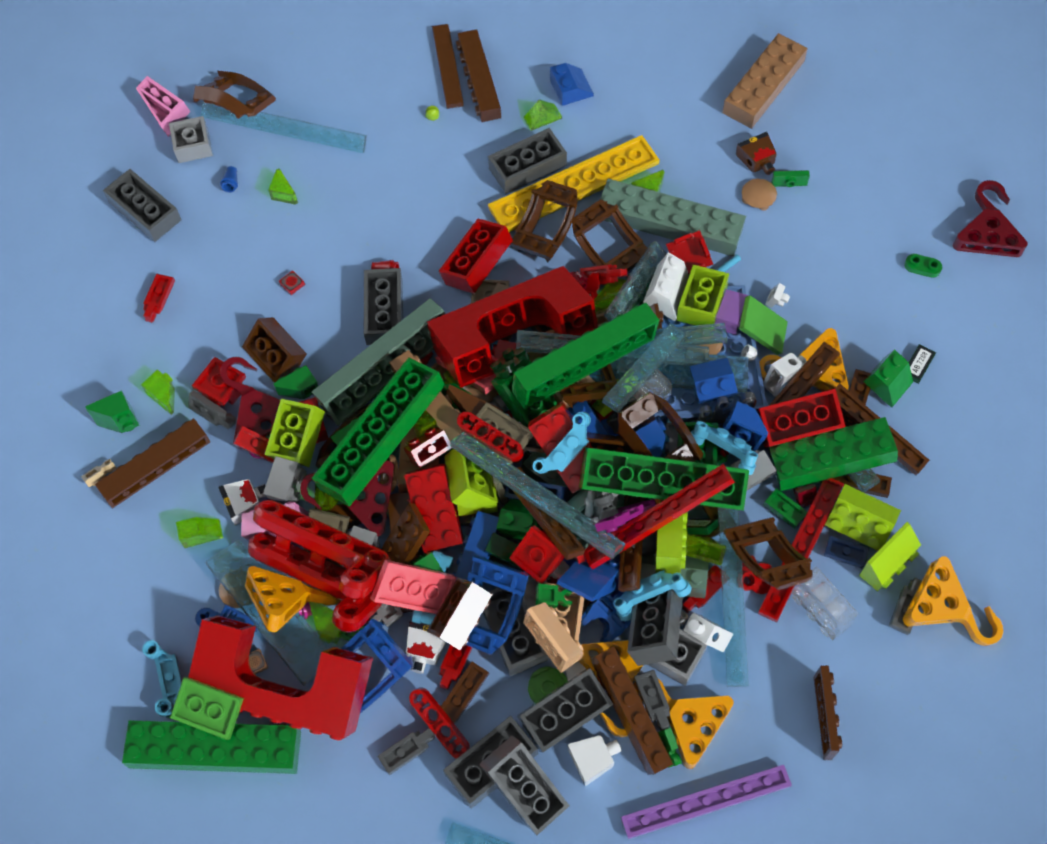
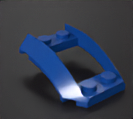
M473 556V565L471 572L468 574V581L475 583L479 587H482L483 582L513 593L508 611L498 633L477 625L469 634L467 646L491 655L506 642L522 604L529 575L525 571L520 572L490 561L489 558Z
M371 619L363 629L341 648L356 652L367 643L391 672L364 696L360 713L373 704L413 667L412 657H407L382 627L384 624L375 619Z

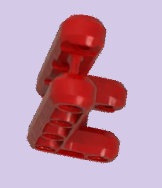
M265 500L255 506L253 513L255 523L275 534L276 537L264 533L254 535L248 543L249 555L262 564L341 600L334 608L333 624L343 632L350 633L360 629L382 605V603L373 602L370 597L384 561H391L388 554L377 547L276 501ZM291 541L310 550L311 553L306 552L298 548L297 546L291 544ZM326 558H329L339 563L340 565L347 567V569L345 570L333 564L332 562L327 561Z

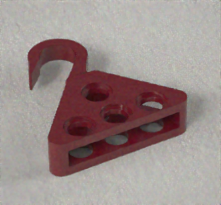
M993 180L981 182L975 192V200L983 211L958 233L953 243V248L963 252L1021 257L1028 245L1027 240L982 192L984 190H992L1008 205L1010 199L1005 192V188ZM966 244L975 245V247L970 248ZM984 246L993 247V249L988 250ZM1002 248L1012 249V250L1009 251V252H1006V251H1004Z
M241 357L228 358L221 366V378L227 386L241 394L234 440L241 426L264 437L270 435L280 399L229 379L227 370L234 364H239L256 372L257 368ZM254 405H260L262 410L259 413H254L251 411V408ZM269 421L272 425L270 429L264 430L260 427L261 423Z
M390 461L384 462L363 489L366 492V498L363 501L355 499L350 507L347 506L369 531L377 533V537L382 536L385 532L395 469L394 464ZM311 473L301 483V495L308 503L322 510L321 506L309 495L307 490L308 484L313 480L312 477L315 474ZM381 473L389 475L388 483H379L378 477ZM384 493L386 501L383 504L376 503V494ZM376 512L381 513L383 516L380 524H375L372 521V515Z

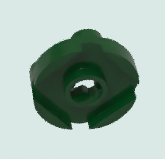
M523 347L515 350L508 348L503 351V356L493 362L490 367L498 379H506L511 377L509 373L516 371L521 366L526 367L530 361V356Z

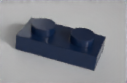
M829 536L824 556L863 569L869 548Z

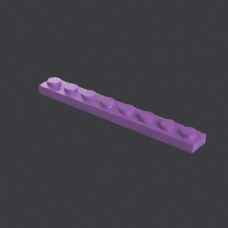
M780 765L622 816L621 821L627 839H631L789 788L792 784L785 766Z

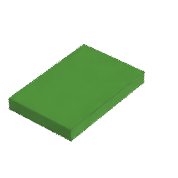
M751 295L745 297L739 329L776 355L782 354L788 321Z
M186 676L183 677L170 718L229 740L244 698Z

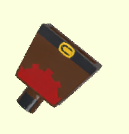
M767 132L737 144L736 156L752 172L762 169L766 175L774 172L773 164L775 163L777 153Z

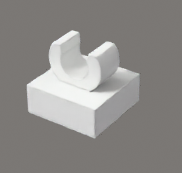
M779 283L772 288L765 305L772 308L776 304L783 307L784 303H788L790 296L783 293L786 286Z

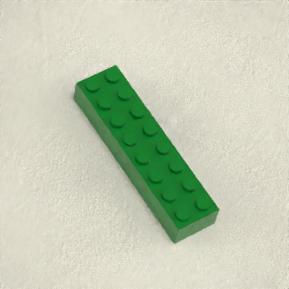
M647 303L634 306L629 312L617 315L614 320L602 323L597 329L585 332L580 338L568 341L565 346L553 349L542 358H536L526 367H519L513 375V395L523 409L526 410L653 341L659 324V318Z
M408 357L314 474L312 479L317 487L324 493L350 507L445 386L440 373Z
M584 447L579 488L665 500L720 465ZM726 466L735 483L699 505L744 511L750 470Z
M129 720L122 764L132 769L297 774L301 730L292 728L289 725L235 724L231 738L226 740L182 722Z

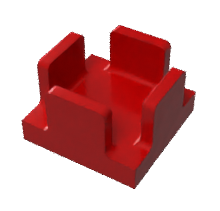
M700 230L666 244L669 253L684 261L688 275L693 265L705 268L713 265Z
M214 357L192 384V387L219 406H225L228 401L234 405L241 394L223 382L220 369L224 362ZM232 366L227 370L228 378L242 384L246 378L245 373Z
M535 525L530 528L510 556L513 562L540 584L545 582L547 577L557 569L565 558L548 535Z

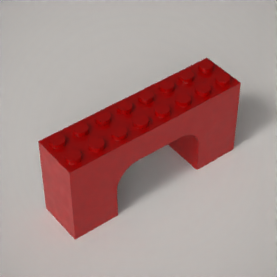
M564 266L427 321L434 351L460 388L495 374L490 367L493 361L489 344L498 339H502L530 326L545 325L552 328L563 343L566 344L570 340L580 338L585 332L598 328L594 299Z
M219 615L202 619L189 678L243 697L244 700L240 712H250V716L268 717L274 723L286 722L292 728L310 729V733L317 735L322 733L328 734L334 740H342L356 731L373 657L336 647L322 651L314 684L310 691H304L261 679L254 674L249 664V654L255 633V625Z

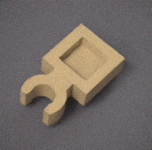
M108 459L101 466H96L82 475L81 478L88 487L95 486L105 474L112 472L117 467Z

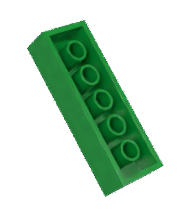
M886 417L769 447L770 459L776 469L775 475L780 491L897 462L898 449Z

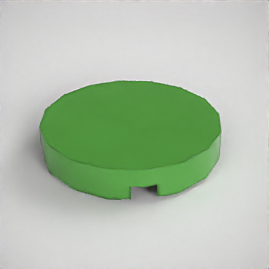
M552 667L539 668L531 675L528 682L530 699L534 703L538 702L568 681L567 677L563 672L560 673L558 669Z

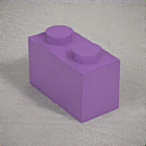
M726 289L716 315L714 329L736 335L740 327L745 297L748 295Z

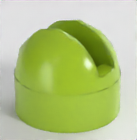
M430 105L426 108L425 113L428 120L434 121L439 118V109L435 105Z

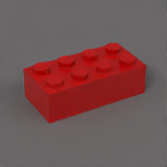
M478 218L438 272L445 284L474 294L513 241L507 227Z
M836 389L756 409L768 431V435L763 441L765 448L846 427Z
M562 401L529 422V430L547 457L573 428V416ZM588 442V444L585 446L593 448L590 442ZM584 448L563 472L557 469V472L572 494L581 489L579 488Z
M445 463L406 472L404 477L410 501L416 504L430 530L422 544L423 553L463 544L464 538L456 506L451 501Z

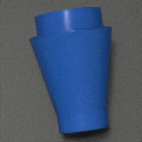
M233 166L227 167L220 182L221 188L225 192H234L238 187L237 169Z

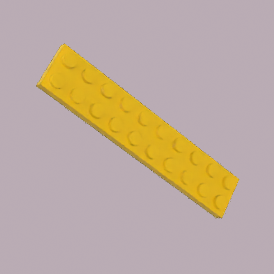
M640 135L488 204V209L496 222L505 225L508 231L511 232L518 227L527 211L532 197L531 191L542 187L541 184L547 180L576 189L577 201L603 190L608 179L621 182L658 165L660 160L643 135ZM545 200L540 218L565 206Z

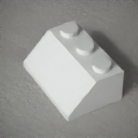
M668 252L657 265L643 303H647L649 306L658 303L659 311H663V315L673 321L677 319L678 306L689 278L684 261Z

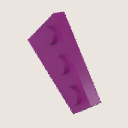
M655 499L617 508L618 514L601 519L595 524L597 532L605 530L606 533L617 530L618 526L624 525L625 522L657 505Z

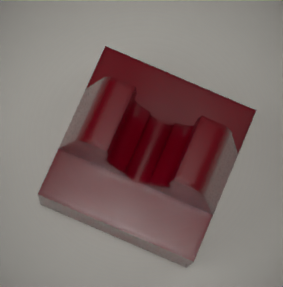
M813 483L793 488L798 505L803 508L812 504L817 494L816 486Z

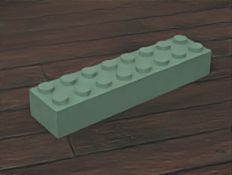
M612 179L607 180L600 200L607 201V204H617L618 209L632 229L671 240L700 230L708 250L733 257L735 256L746 219L745 215ZM609 217L604 220L606 222L612 223Z
M431 298L314 389L312 394L326 415L339 426L378 395L395 375L389 363L407 350L412 355L416 354L420 360L433 351L434 347L427 321L445 315L444 310Z

